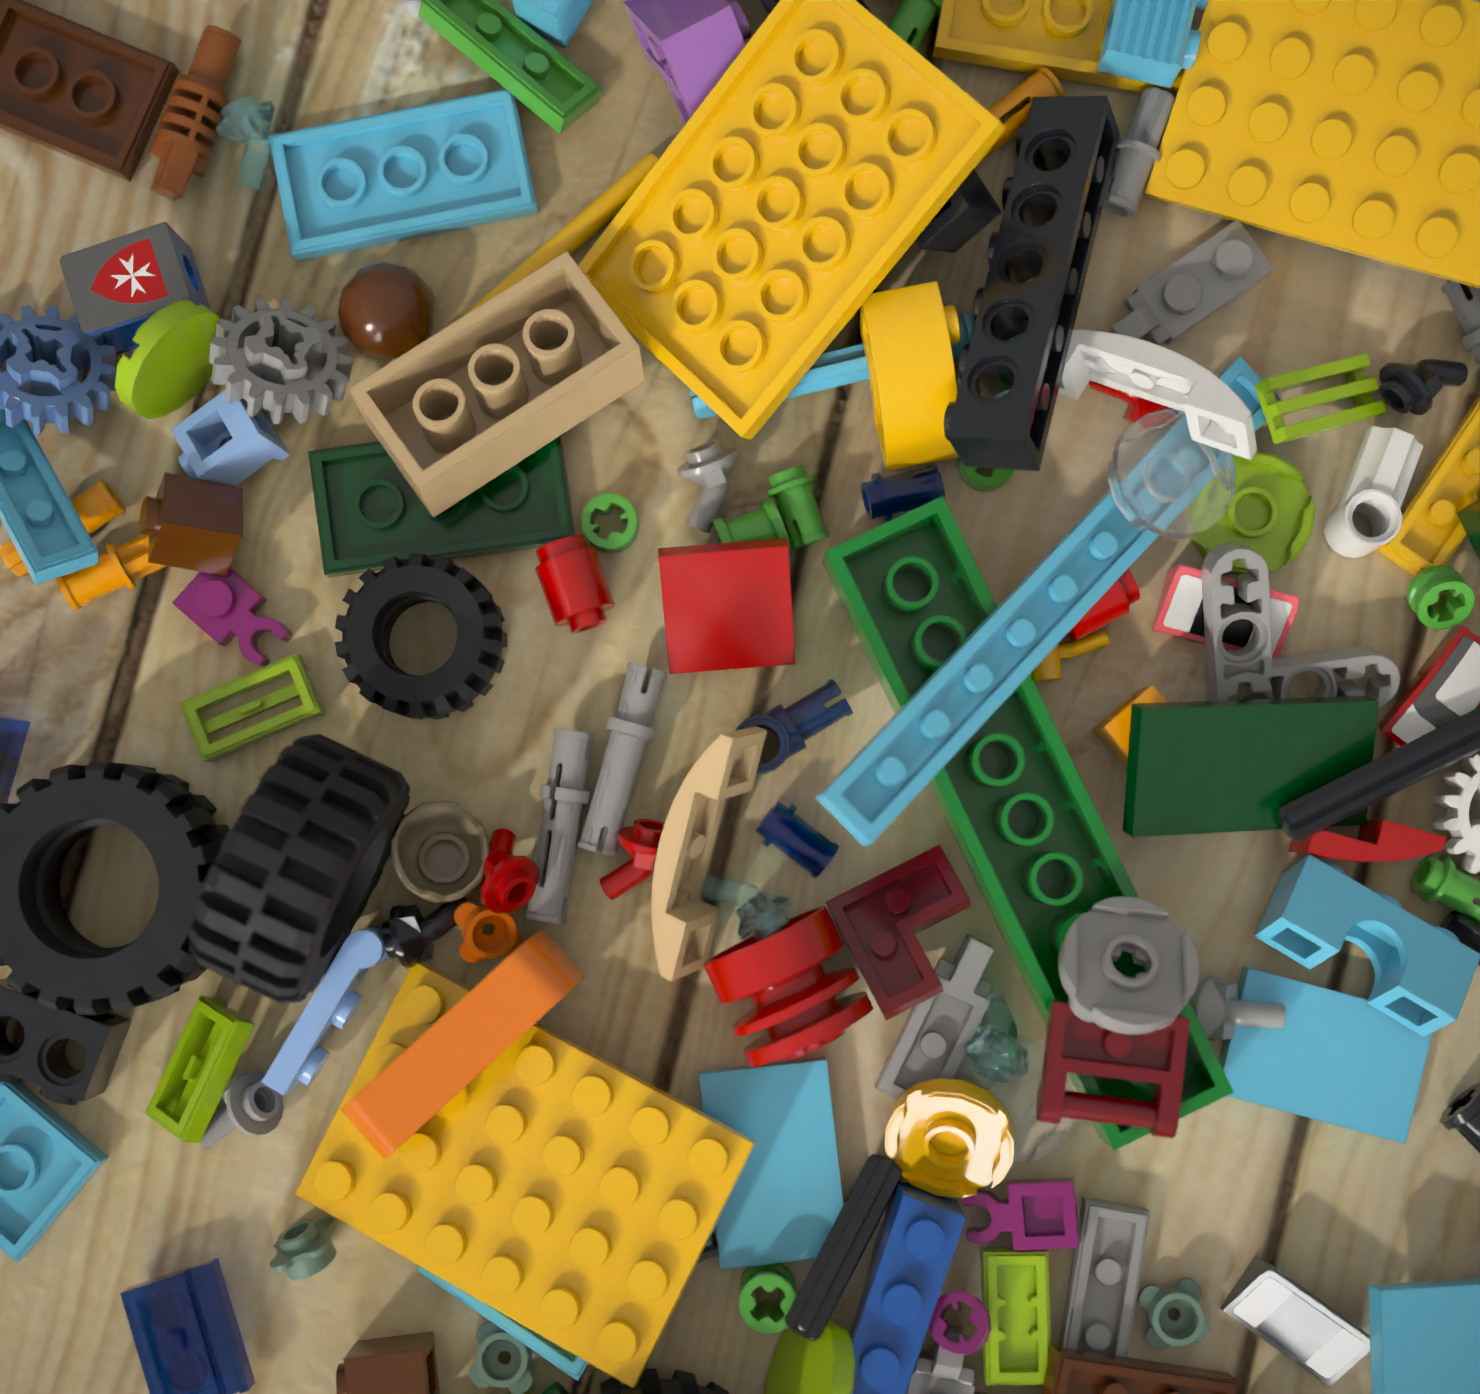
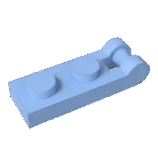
M370 926L357 930L348 936L261 1083L283 1096L298 1087L301 1082L307 1086L312 1084L330 1054L329 1051L322 1048L334 1026L341 1030L346 1027L363 999V996L355 992L368 968L389 958L382 938V927Z

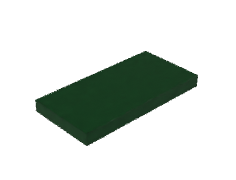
M561 435L434 518L379 441L308 451L324 575L329 578L364 573L369 568L372 571H379L384 569L383 560L394 556L401 561L409 560V553H423L430 559H436L437 556L449 560L539 548L553 541L575 535Z
M1368 696L1132 704L1122 831L1131 837L1282 829L1277 816V812L1282 806L1373 761L1379 700ZM1368 807L1330 827L1366 825Z

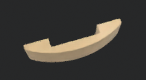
M754 726L721 734L704 751L687 774L665 820L654 864L651 918L655 955L660 975L671 982L703 969V962L709 958L721 909L700 900L725 800L752 791L767 730Z

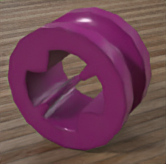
M951 1291L938 1299L929 1329L933 1339L941 1348L955 1354H971L980 1350L988 1341L991 1333V1317L987 1307L977 1297L964 1291ZM961 1304H968L973 1308L970 1321L977 1327V1330L970 1340L967 1339V1336L960 1334L959 1343L953 1342L947 1336L951 1325L944 1319L945 1313L951 1306H953L954 1310L960 1312Z

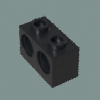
M7 978L0 979V1081L16 1083L20 1078L41 1086L39 1094L42 1097L64 1105H77L79 1101L83 1102L104 1093L132 1020L112 1012H105L99 1015H79L73 1007L57 1011L39 1004L38 996L40 992L34 991L21 994L6 982ZM11 1017L17 1019L24 1029L25 1038L20 1048L13 1046L6 1035V1026ZM70 1039L77 1041L84 1049L86 1059L81 1071L74 1069L67 1062L65 1049Z

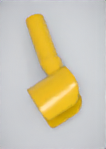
M1100 631L1083 637L1076 642L1057 644L1030 673L1033 681L1044 682L1062 679L1061 660L1071 659L1108 646L1110 642L1107 633Z

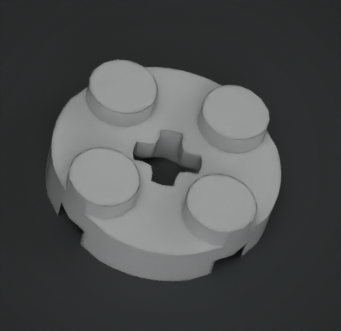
M1112 897L1094 904L1090 911L1082 914L1071 925L1059 951V975L1063 988L1069 995V1005L1073 1013L1081 1020L1095 1022L1107 1030L1123 1034H1145L1170 1026L1195 993L1200 977L1198 952L1194 941L1185 930L1181 934L1177 927L1166 919L1169 913L1157 904L1134 897ZM1122 951L1132 953V959L1135 964L1145 967L1146 973H1138L1134 979L1127 978L1115 969L1112 962L1119 959Z

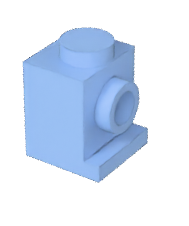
M225 389L172 428L171 431L183 451L178 460L189 477L236 486L273 458L281 462L290 453L264 409H261L254 417L246 415L248 402L241 399L237 402L228 403L225 400Z

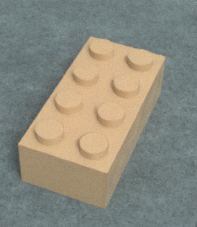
M566 251L349 388V391L369 428L434 518L644 382L645 377L638 343Z

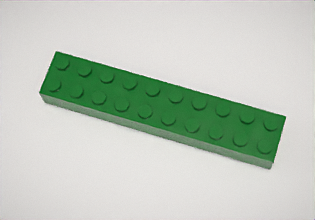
M943 496L825 551L822 564L894 713L911 698L997 607ZM1029 674L931 779L929 786L1047 1028L1050 999L1069 1001V995L1063 988L1060 979L1058 958L1061 944L1071 925L1082 914L1090 911L1094 904L1112 897L1139 898ZM1122 951L1119 959L1112 962L1115 969L1127 978L1134 979L1138 973H1146L1145 967L1135 964L1132 959V953ZM1190 1001L1187 1002L1178 1014L1190 1018L1179 1119L1234 1093ZM1068 1072L1077 1092L1152 1101L1155 1095L1156 1083ZM1091 1121L1099 1138L1113 1150L1150 1133L1149 1128Z

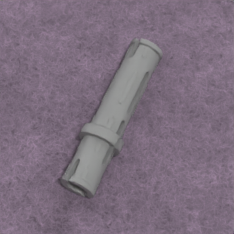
M628 662L627 665L628 671L615 717L608 716L605 728L611 729L581 838L577 842L578 847L596 852L600 833L604 827L598 851H601L603 855L613 857L617 856L618 832L624 825L647 740L654 741L657 729L651 728L664 679L667 678L668 674L655 668H649L643 691L641 692L648 666Z
M554 728L547 784H541L539 797L544 798L542 822L535 856V864L539 870V880L535 892L529 900L525 918L540 922L566 924L568 897L583 804H589L591 791H587L585 788L595 734Z

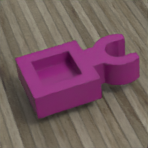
M231 567L226 576L199 572L172 602L219 645L226 647L237 635L239 637L240 650L245 658L252 663L264 667L271 661L259 651L257 645L259 637L265 632L272 631L276 637L287 643L292 638L291 632L283 623L269 617H259L256 614L267 599Z
M1074 1177L1009 1180V1199L1000 1200L992 1192L977 1189V1195L963 1198L964 1206H983L989 1211L991 1216V1222L987 1226L970 1227L967 1229L966 1239L972 1243H987L995 1239L1000 1232L1012 1231L1013 1251L1072 1249L1080 1247Z

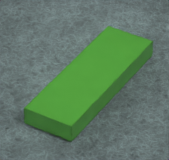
M498 0L421 1L419 11L421 19L559 134L599 102L603 88Z

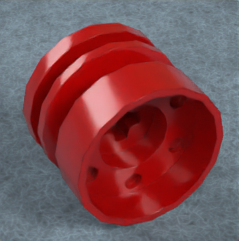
M825 905L772 926L703 962V966L721 1004L751 997L755 1008L748 1011L732 1025L736 1037L748 1035L762 1029L767 1031L766 1034L744 1048V1054L750 1067L762 1066L781 1059L791 1060L813 1052L842 1036L852 1024L868 1015L874 1009L865 991L839 999L835 996L853 985L860 978L854 967L825 974L821 963L829 959L844 946Z

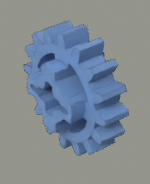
M29 305L22 306V319L14 321L4 313L0 314V411L5 409L7 426L14 428L25 419L31 421L33 434L41 435L46 423H55L61 434L69 433V420L77 418L80 422L89 426L94 423L93 407L108 411L111 406L110 391H116L117 367L115 347L104 345V332L94 336L86 335L81 330L76 314L71 316L68 321L59 318L58 307L53 305L49 307L45 317H36L35 312ZM6 361L7 370L1 372L2 366ZM88 367L90 370L84 382L81 383L83 369Z

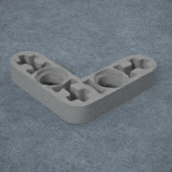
M1235 541L1219 544L1207 554L1203 561L1201 576L1207 688L1210 701L1229 700L1227 697L1236 695L1239 690L1238 684L1245 683L1253 692L1272 691L1274 699L1289 698L1288 687L1290 682L1296 675L1305 671L1317 673L1319 679L1318 688L1310 698L1368 696L1379 700V707L1384 706L1393 699L1399 689V670L1391 659L1370 646H1355L1272 658L1269 571L1265 560L1251 547ZM1235 559L1249 568L1248 573L1238 576L1237 593L1245 602H1252L1250 605L1235 603L1233 587L1221 578V573H1227L1232 570L1233 560ZM1239 619L1251 621L1254 632L1250 642L1238 650L1225 649L1222 643V635L1225 628L1231 622ZM1369 665L1378 672V676L1368 679L1367 689L1363 690L1353 681L1336 682L1332 670L1344 680L1363 677L1365 666ZM1256 693L1244 696L1243 700L1269 698L1264 693Z

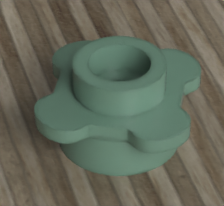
M324 1218L316 1223L312 1219H305L285 1229L274 1244L277 1254L269 1263L272 1271H286L291 1280H302L313 1276L327 1267L337 1253L329 1237V1233L336 1227L333 1219Z
M1183 1277L1172 1286L1159 1288L1154 1284H1148L1140 1290L1138 1303L1146 1311L1148 1321L1145 1338L1153 1348L1165 1350L1170 1345L1185 1346L1190 1343H1200L1207 1337L1209 1324L1205 1320L1203 1309L1198 1302L1202 1296V1289L1196 1281ZM1171 1308L1179 1310V1315L1176 1319L1168 1317V1311Z
M491 1321L483 1324L476 1334V1339L480 1346L476 1353L475 1364L470 1368L471 1381L476 1387L485 1389L488 1386L497 1388L508 1387L512 1394L525 1393L531 1388L534 1377L530 1372L532 1355L535 1351ZM503 1351H507L511 1355V1360L508 1364H502L499 1360V1355Z

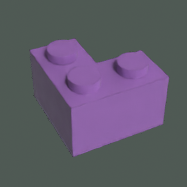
M626 0L623 3L646 59L665 78L685 126L746 46L744 40L751 37L748 21L735 0L729 3L726 0Z

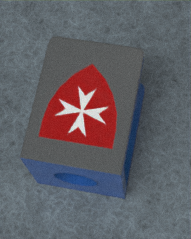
M166 221L63 255L60 258V265L82 332L88 336L104 332L105 345L114 346L116 355L137 349L139 345L132 339L139 327L158 310L176 301L191 300L196 305L201 303L211 310L190 246Z

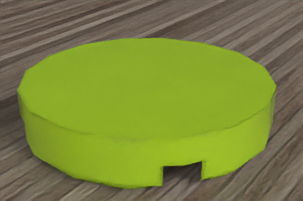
M191 300L176 301L158 310L136 331V335L132 340L139 346L134 351L132 358L129 359L123 354L118 362L115 389L120 401L146 419L165 417L183 407L202 389L212 375L213 364L209 363L211 338L216 337L217 322L221 318L203 304L196 305Z
M1256 451L1252 460L1233 455L1187 504L1185 520L1190 541L1204 560L1207 554L1219 544L1228 541L1241 542L1261 555L1267 564L1269 573L1278 570L1300 555L1312 535L1316 509L1312 495L1309 496L1308 490L1302 482L1305 479L1295 466L1276 454ZM1235 559L1233 560L1232 570L1227 573L1241 575L1248 573L1249 568Z
M830 1318L821 1338L817 1341L802 1338L787 1328L773 1353L766 1377L765 1394H852L855 1357L852 1340L846 1328L836 1325L837 1323L835 1322L837 1320Z

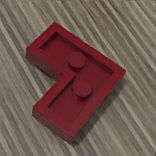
M940 844L826 902L885 1020L944 991L915 934L971 907V903Z

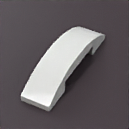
M1073 330L1058 394L1078 400L1089 381H1093L1186 413L1191 440L1252 460L1257 451L1252 414L1243 401L1209 370L1181 354L1145 340L1103 331Z

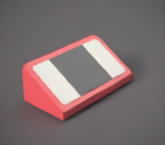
M1178 564L1167 571L1152 630L1205 644L1202 570ZM1221 575V578L1233 587L1235 603L1246 605L1252 603H1247L1238 596L1236 579ZM1270 589L1272 658H1277L1293 623L1301 598ZM1247 619L1231 622L1225 628L1222 635L1223 647L1227 650H1238L1245 647L1253 637L1254 628L1252 622Z

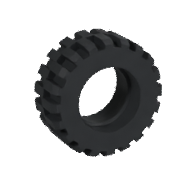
M322 734L300 736L294 739L292 745L286 746L279 753L275 764L270 765L260 778L259 785L243 804L233 828L229 829L221 845L222 849L218 858L212 864L206 877V886L203 894L198 898L194 910L196 917L190 926L189 932L191 939L189 947L197 962L201 966L280 1004L297 1003L306 999L308 993H312L318 986L321 977L326 974L343 943L351 934L355 923L360 919L367 901L383 873L384 865L391 855V840L401 818L405 816L404 812L408 807L410 799L408 795L410 786L402 773Z
M89 762L88 765L69 764L52 769L49 779L33 778L18 788L16 796L20 801L17 804L2 803L0 805V966L8 965L12 970L7 976L6 982L21 994L34 991L40 992L38 996L39 1004L59 1011L73 1007L79 1015H99L114 1010L120 1012L163 999L180 991V986L183 983L196 980L207 968L197 962L190 950V926L196 917L194 910L198 898L203 894L206 886V877L212 864L216 862L222 849L221 845L229 831L228 825H217L212 818L217 808L205 795H193L189 792L190 784L177 776L156 772V768L112 762ZM101 825H117L133 832L145 844L153 857L159 880L157 905L146 929L135 941L115 948L98 946L82 936L69 921L60 895L61 871L68 853L86 832Z

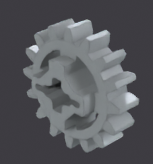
M263 298L256 299L254 312L250 313L245 308L237 305L233 307L231 321L219 319L217 322L216 337L211 338L209 363L213 364L212 381L213 384H226L225 400L228 403L237 402L241 399L248 402L246 415L254 417L261 409L270 411L273 424H280L284 413H293L300 424L307 423L310 408L325 416L330 412L332 400L342 401L345 396L346 385L349 382L353 358L347 356L348 338L334 337L336 322L333 319L324 320L320 323L313 320L315 307L311 305L304 308L301 313L292 311L290 299L283 298L279 309H270L267 302Z

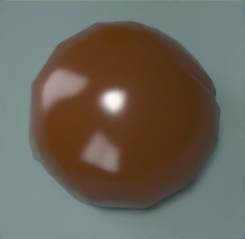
M382 262L361 268L343 287L340 295L338 316L341 330L361 354L385 361L397 359L429 337L433 329V302L435 296L424 280L408 267Z

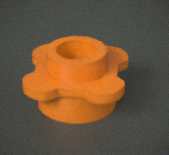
M464 901L459 904L454 911V920L461 927L463 942L459 946L461 957L469 963H478L482 959L493 960L504 955L509 956L522 944V937L517 932V926L513 920L517 909L508 913L496 914L490 911L484 903L474 904L471 901ZM487 923L494 925V929L490 934L482 932L483 926Z

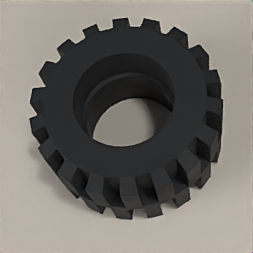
M409 553V560L401 561L394 556L382 561L384 569L375 573L370 568L358 577L364 585L357 593L351 589L347 591L342 601L349 604L346 616L337 614L335 629L342 631V641L335 642L336 653L338 657L345 659L347 667L342 670L348 681L357 684L361 689L358 693L369 702L381 706L384 710L414 719L433 718L437 720L450 717L449 713L456 710L464 712L474 706L472 700L479 694L485 696L493 687L489 683L495 672L501 673L505 662L501 659L502 647H507V633L503 631L501 623L505 620L500 607L492 599L493 595L465 568H460L451 560L437 556L436 559H430L423 553ZM436 602L445 606L455 617L458 632L455 649L447 662L437 670L421 676L408 674L397 667L390 651L392 628L398 617L408 608L419 603Z

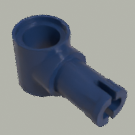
M833 679L828 680L825 685L785 709L779 704L762 715H755L745 719L737 727L736 731L754 726L766 728L772 731L778 739L779 751L776 757L769 762L759 763L756 774L765 775L775 771L785 760L807 748L804 741L842 718L853 714L846 698L829 708L824 707L825 703L842 693Z

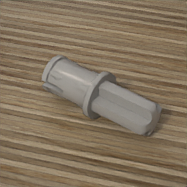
M1148 87L1143 91L1125 139H1119L1117 155L1113 162L1103 209L1124 217H1128V215L1131 217L1135 216L1155 160L1160 161L1162 157L1158 149L1175 102V96L1172 93L1155 87Z

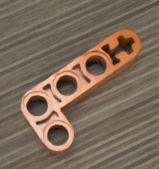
M541 929L522 943L357 1093L341 1111L385 1160L585 978L584 974L550 936Z

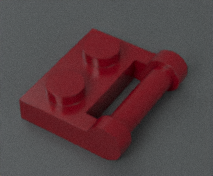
M1050 999L1042 1076L1036 1100L1037 1121L1059 1124L1063 1117L1149 1128L1152 1136L1174 1138L1179 1123L1190 1018L1178 1015L1173 1023L1164 1029L1145 1034H1123L1107 1030L1095 1022L1081 1020L1073 1013L1069 1001ZM1067 1072L1156 1083L1155 1095L1152 1101L1066 1091Z

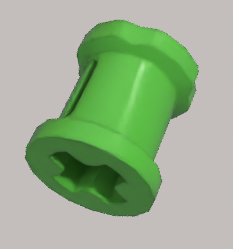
M771 497L763 499L761 507L757 510L732 520L725 521L721 516L712 520L719 543L787 538L788 550L792 548L780 513Z
M782 1263L747 1267L740 1278L741 1289L738 1299L740 1315L745 1324L753 1331L765 1335L776 1334L788 1328L785 1325V1316L796 1297L795 1279L789 1268ZM762 1286L764 1290L771 1292L779 1287L780 1303L774 1306L770 1301L764 1300L757 1305L756 1288Z

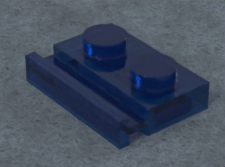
M218 1258L192 1268L188 1267L130 1286L120 1293L150 1394H234L237 1392L240 1394L249 1391L255 1384Z

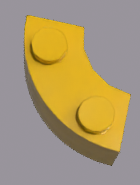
M937 281L871 293L860 307V332L870 379L873 419L886 471L959 458L944 433L946 408L951 401L956 400L957 396L951 345L960 342V329L954 305L943 306Z

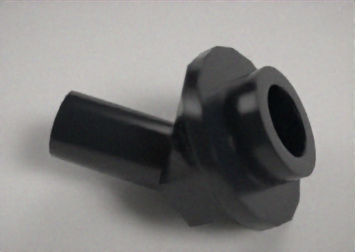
M1437 359L1421 360L1414 365L1388 363L1379 372L1382 384L1380 386V394L1384 401L1399 413L1406 414L1410 412L1416 415H1423L1431 409L1432 399L1443 386L1459 387L1465 383L1468 369L1463 362Z
M463 897L462 899L443 903L426 918H423L417 905L403 906L401 904L393 906L390 910L389 920L382 923V938L388 956L391 959L398 958L401 965L406 969L416 966L417 963L432 959L434 951L433 942L443 937L457 925L454 920V911L459 904L468 900Z

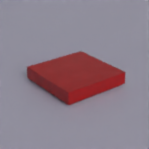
M787 538L658 548L669 674L796 664Z

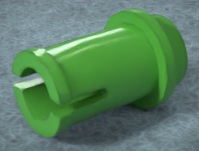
M901 0L888 28L914 50L918 51L933 19L940 16L943 0Z
M804 465L796 466L768 477L772 489L767 491V495L776 499L791 542V550L830 537L810 485L816 481L814 475L807 476Z
M1433 855L1426 856L1416 867L1411 880V886L1419 891L1420 899L1426 903L1438 901L1459 913L1465 914L1480 924V904L1473 901L1474 898L1480 899V880L1456 868L1455 861L1449 856L1442 855L1438 858Z

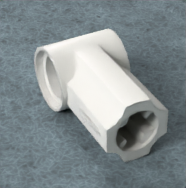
M1372 426L1366 430L1336 509L1331 511L1325 521L1324 534L1326 542L1333 551L1343 557H1363L1396 537L1402 523L1400 508L1423 449V445L1416 441L1415 435L1394 427L1381 428ZM1353 511L1360 512L1369 519L1373 529L1372 537L1362 535L1354 527L1352 520Z

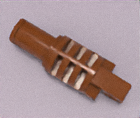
M207 25L204 28L188 75L183 74L180 75L179 79H175L149 151L150 154L160 158L150 190L170 200H176L183 196L191 173L199 177L204 175L229 105L228 95L224 88L241 40L225 29L214 25Z

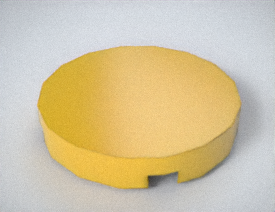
M937 1078L914 1084L897 1097L886 1121L885 1151L889 1159L892 1160L893 1158L895 1163L902 1169V1177L912 1186L935 1196L965 1198L977 1195L978 1188L986 1187L990 1183L991 1188L1003 1181L1014 1160L1015 1125L1007 1108L988 1090L965 1080Z

